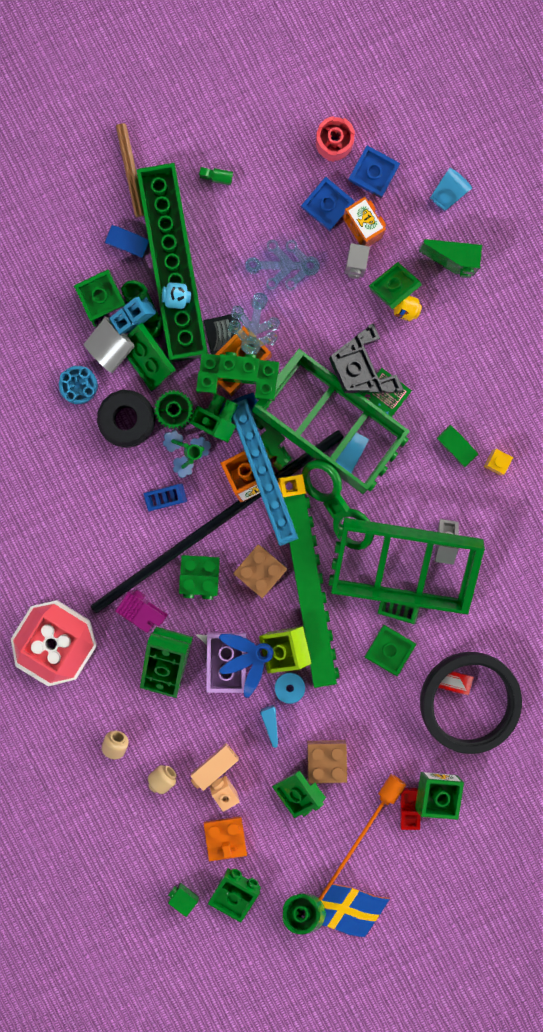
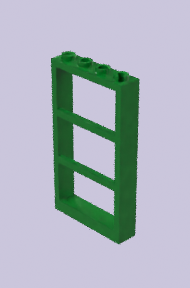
M298 349L278 375L275 398L300 365L329 386L327 391L296 432L267 411V408L273 402L269 399H259L252 412L314 459L331 464L338 471L340 478L361 494H364L367 490L371 492L377 484L375 481L377 476L382 477L388 469L385 466L387 462H392L398 455L396 452L398 447L402 448L409 440L406 436L410 431L360 393H344L337 376L301 349ZM336 391L363 413L331 457H328L304 439L301 434L331 394ZM369 416L395 435L397 439L365 483H363L335 461Z
M344 518L343 525L339 524L338 536L341 537L340 542L336 541L334 553H337V558L332 560L331 569L334 570V574H330L328 586H332L331 594L469 614L485 550L483 539ZM348 531L384 536L374 585L339 580ZM391 537L427 543L416 592L381 586ZM434 544L470 550L458 598L423 593Z

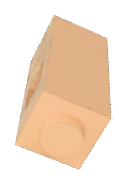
M225 743L191 773V782L197 789L201 788L204 791L239 760V757Z

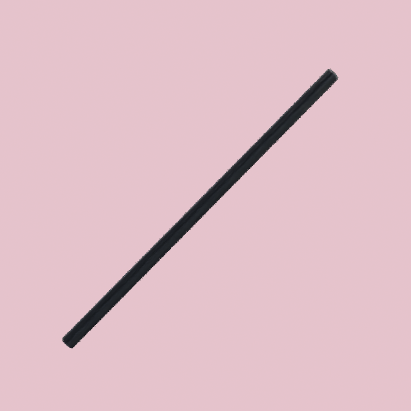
M337 430L315 447L324 453L344 437ZM304 453L275 474L277 482L278 478L293 475L308 462L314 460V458L308 453ZM259 493L243 502L239 500L93 603L91 605L93 612L98 613L255 502L261 497V494Z

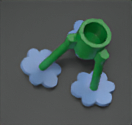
M176 430L164 434L163 446L169 452H173L180 447L184 448L185 456L181 457V459L175 458L173 461V471L180 478L192 474L191 469L194 466V460L209 454L208 450L211 448V443L205 441L204 437H199V439L193 438L190 441V445L182 442L183 436L178 434Z

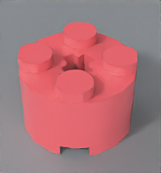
M335 116L326 118L319 125L316 133V148L319 154L332 162L345 158L351 152L354 144L355 131L352 124L345 118L342 119ZM332 137H334V138H337V137H338L339 139H338V141H334V140H332Z

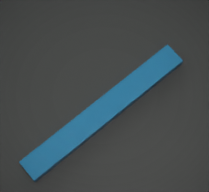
M247 399L236 403L238 406L232 417L235 425H237L238 434L277 541L282 546L299 538Z

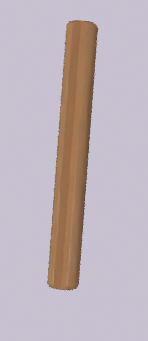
M125 123L117 124L116 131L134 214L136 217H143L144 210L127 126Z

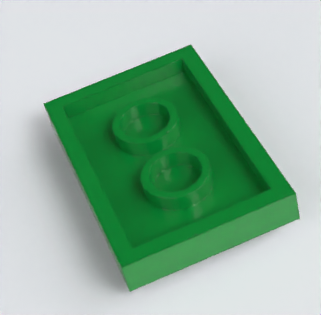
M141 323L127 335L135 347L126 357L150 391H153L172 375L176 369L144 324Z

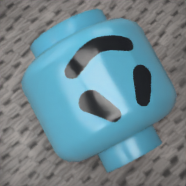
M169 282L166 287L163 286L162 302H165L166 307L183 309L186 303H190L191 291H187L185 284Z

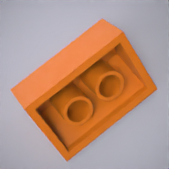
M245 326L215 354L225 355L226 352L237 353V356L245 357V354L256 355V358L265 361L272 357L271 351ZM218 379V384L231 397L245 384L219 381Z

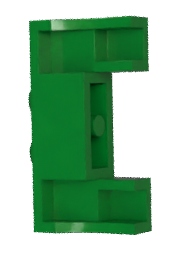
M226 352L225 355L202 353L196 391L197 393L208 392L217 395L219 379V381L256 385L255 399L275 401L280 363L260 360L256 358V355L245 354V357L237 356V353Z

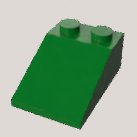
M424 239L419 247V252L454 274H460L462 278H471L480 269L482 245Z

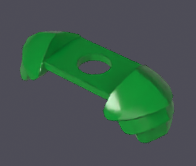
M132 280L127 281L122 286L121 291H123L122 294L126 302H130L135 297H139L140 300L147 297L148 301L153 304L148 294V289L143 283ZM156 310V314L143 323L153 338L160 335L163 326L162 318Z

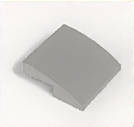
M107 317L101 321L83 344L89 353L110 373L117 369L135 347L127 334H119L110 318Z

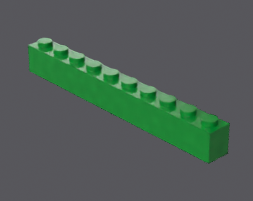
M305 494L283 497L299 538L289 542L304 633L311 659L310 668L313 686L318 688L337 684L336 679H340L338 667L334 668L333 660L337 659L335 648L331 649L330 641H333L332 630H328L327 622H330L329 612L324 610L323 603H327L325 592H321L320 585L324 584L322 573H318L317 566L320 565L319 554H315L314 547L317 546L316 535L311 533V528L314 527L313 517L308 515L307 510L311 508L309 497L305 498Z

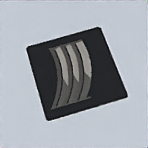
M237 313L204 320L211 354L215 355L240 330Z

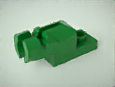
M254 415L257 427L260 430L263 428L266 430L261 435L269 460L272 457H277L273 465L280 471L293 459L285 447L280 445L285 438L257 415Z

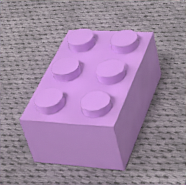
M208 632L206 693H244L246 668L229 674H221L219 670L228 661L246 654V652L226 645L219 639L220 634H235L246 638V633Z

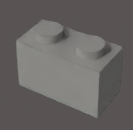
M350 244L344 272L349 278L359 279V277L364 276L370 250L369 246Z

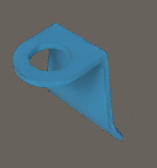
M449 168L430 196V199L445 212L469 192L472 186L457 171Z

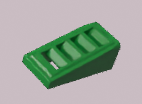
M380 602L377 614L416 624L420 607L404 605L406 606L404 614L400 616L402 604H398L396 614H393L395 603H390L388 612H385L387 602ZM413 608L411 618H408L409 610Z

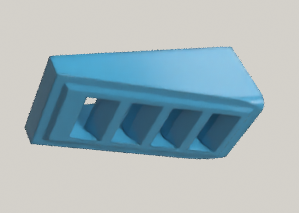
M271 705L261 709L260 713L272 747L276 748L278 747L275 705Z

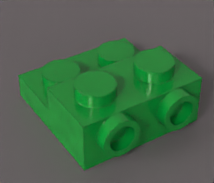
M182 555L179 594H183V598H194V595H202V599L211 600L214 596H218L220 557Z
M300 770L272 786L294 818L300 815L304 817L312 809L315 811L320 809L324 805L323 801L326 799L315 782L309 784Z
M227 868L210 897L208 905L241 923L259 896L261 886H259L257 880L243 877L238 869L231 870Z

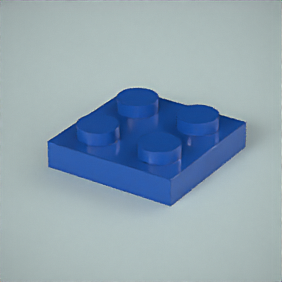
M367 145L348 181L382 199L400 163Z
M325 176L304 201L301 208L330 232L344 216L345 209L354 204L355 201Z

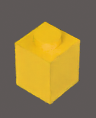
M493 449L483 467L498 475H504L513 457L498 449Z

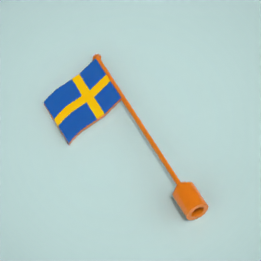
M393 774L389 775L378 792L380 795L379 799L382 801L319 897L326 911V917L322 926L330 927L348 935L366 937L390 898L374 896L353 887L333 884V882L383 806L390 803L395 804L407 784Z

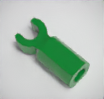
M204 167L200 168V178L210 179L212 182L231 186L233 172L216 168L214 170Z

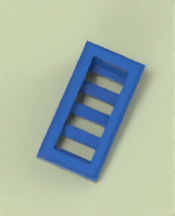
M183 483L143 493L148 512L187 502ZM174 489H176L177 496H178V499H179V500H177V498H176V494H175V490H174ZM167 491L170 492L172 502H169ZM159 493H162L164 504L161 503ZM151 495L155 496L157 506H154Z

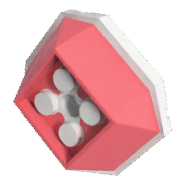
M58 600L31 606L11 638L15 666L47 686L77 679L97 647L90 620ZM50 638L57 642V646L54 649L48 646Z

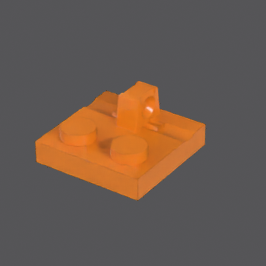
M242 816L204 822L209 862L247 856Z

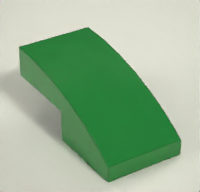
M451 425L437 437V440L463 467H466L478 455L476 450Z

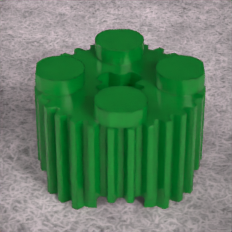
M169 390L168 393L165 392V395L162 394V397H159L154 410L156 411V418L162 426L170 430L172 428L180 430V428L183 429L190 424L194 406L186 394L180 393L179 390L176 392L175 390L172 392ZM173 406H177V409H179L176 415L169 412L170 409H173Z

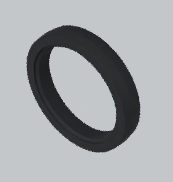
M461 652L439 662L426 677L420 695L421 715L430 734L443 746L464 754L483 753L503 743L514 731L522 710L521 690L513 673L500 660L480 652ZM468 665L488 667L500 676L506 687L508 700L503 719L493 731L477 739L463 740L450 736L441 729L434 714V697L438 686L448 674L460 667Z

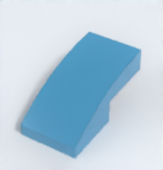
M356 432L338 456L336 462L352 473L369 439Z

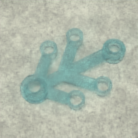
M269 240L267 242V250L273 252L280 261H259L257 258L251 257L245 264L246 270L250 274H256L260 269L281 270L273 278L267 280L266 287L269 290H275L278 284L292 270H300L294 278H289L285 282L286 289L293 291L306 275L313 276L320 268L319 261L315 257H307L297 247V243L294 240H289L286 243V250L293 253L300 262H293L278 247L276 240ZM274 243L276 248L270 249L269 244ZM290 243H293L295 245V248L289 249L288 245ZM251 262H255L257 266L255 268H251L249 264ZM313 263L314 267L312 269H309L307 267V264ZM274 281L276 285L270 287L268 283ZM290 281L294 282L295 284L292 288L288 287L287 283Z
M255 293L251 300L252 307L254 308L251 321L245 315L241 306H234L231 311V316L239 319L249 332L247 336L237 320H232L228 326V330L231 333L237 334L242 341L241 348L246 354L256 355L261 346L265 344L274 345L278 339L274 332H268L266 336L259 339L256 338L257 334L269 329L275 331L280 325L279 319L275 317L259 324L261 310L265 308L268 302L267 296L263 293Z

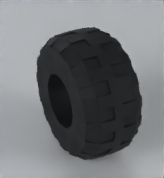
M118 390L109 394L102 401L97 412V424L101 434L108 442L118 447L130 448L145 442L152 434L155 425V413L151 403L142 394L132 390ZM124 408H132L137 413V422L129 430L119 429L115 422L117 413Z

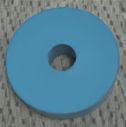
M293 672L280 675L275 682L276 696L284 703L292 704L298 702L305 693L303 679ZM287 685H293V690L288 691L286 689Z

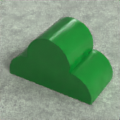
M156 626L147 642L140 688L177 698L190 654L193 636Z

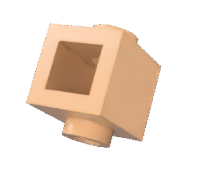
M227 776L215 780L210 785L212 797L223 812L240 803L238 793Z

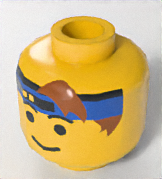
M409 295L393 308L394 315L410 322L418 318L422 306L418 298Z

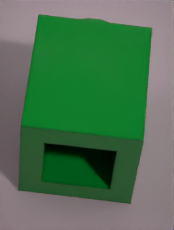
M182 883L178 887L174 886L168 894V904L185 917L192 911L199 899L198 895Z

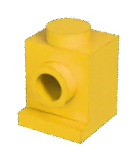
M303 474L278 478V484L283 497L306 493ZM288 482L292 484V488L290 490L286 489V484Z

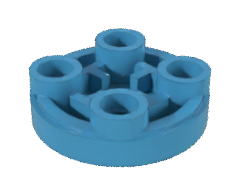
M73 366L61 373L59 390L68 402L78 405L85 404L95 396L98 383L95 375L88 368Z

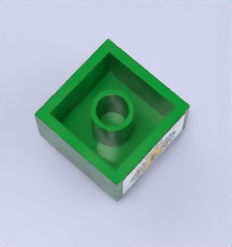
M420 772L415 810L421 817L458 820L464 782L458 775Z

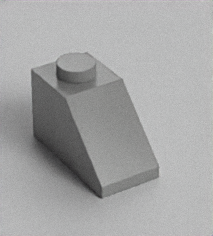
M440 519L438 532L459 535V522ZM436 544L435 562L454 565L459 548Z

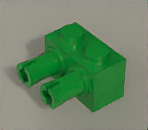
M214 394L208 408L196 407L189 423L228 443L237 426L231 423V419L238 404L227 399L219 415L218 413L226 398Z

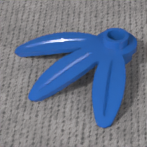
M220 634L219 639L223 643L239 651L247 652V654L228 661L220 668L219 672L221 674L234 673L252 664L245 681L243 693L245 698H249L261 680L264 663L270 661L273 657V648L267 643L255 645L250 640L239 635ZM262 649L267 650L266 656L261 655L260 651Z

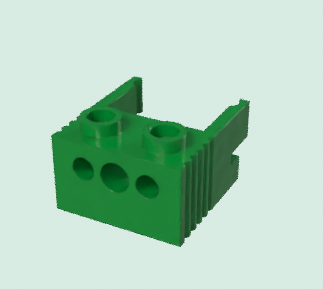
M109 269L74 285L87 316L95 328L98 327L95 324L96 319L126 305Z

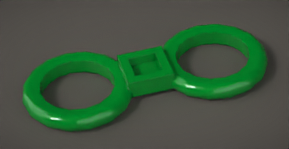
M313 460L303 467L302 474L305 490L314 499L324 502V506L334 519L333 528L339 541L341 536H338L339 524L342 525L343 518L352 517L357 520L370 521L362 512L349 508L340 494L342 490L340 475L331 464L322 460ZM312 469H322L328 473L333 481L332 493L325 494L316 490L310 480ZM365 533L364 540L359 542L347 537L345 546L355 550L366 549L372 543L374 535Z

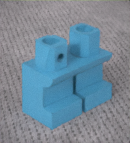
M135 297L112 315L110 320L119 334L130 333L137 325L146 322L155 315L156 309L148 301L147 297L143 300Z

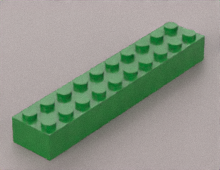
M175 163L136 169L169 360L173 363L201 358L202 353L208 354ZM169 282L185 284L187 291H191L190 303H186L183 309L166 307L165 302H162L163 286L166 287Z

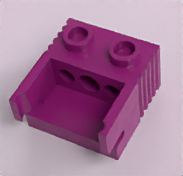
M131 590L126 594L115 612L146 633L151 631L154 625L159 627L168 614L144 599L146 595L139 590Z

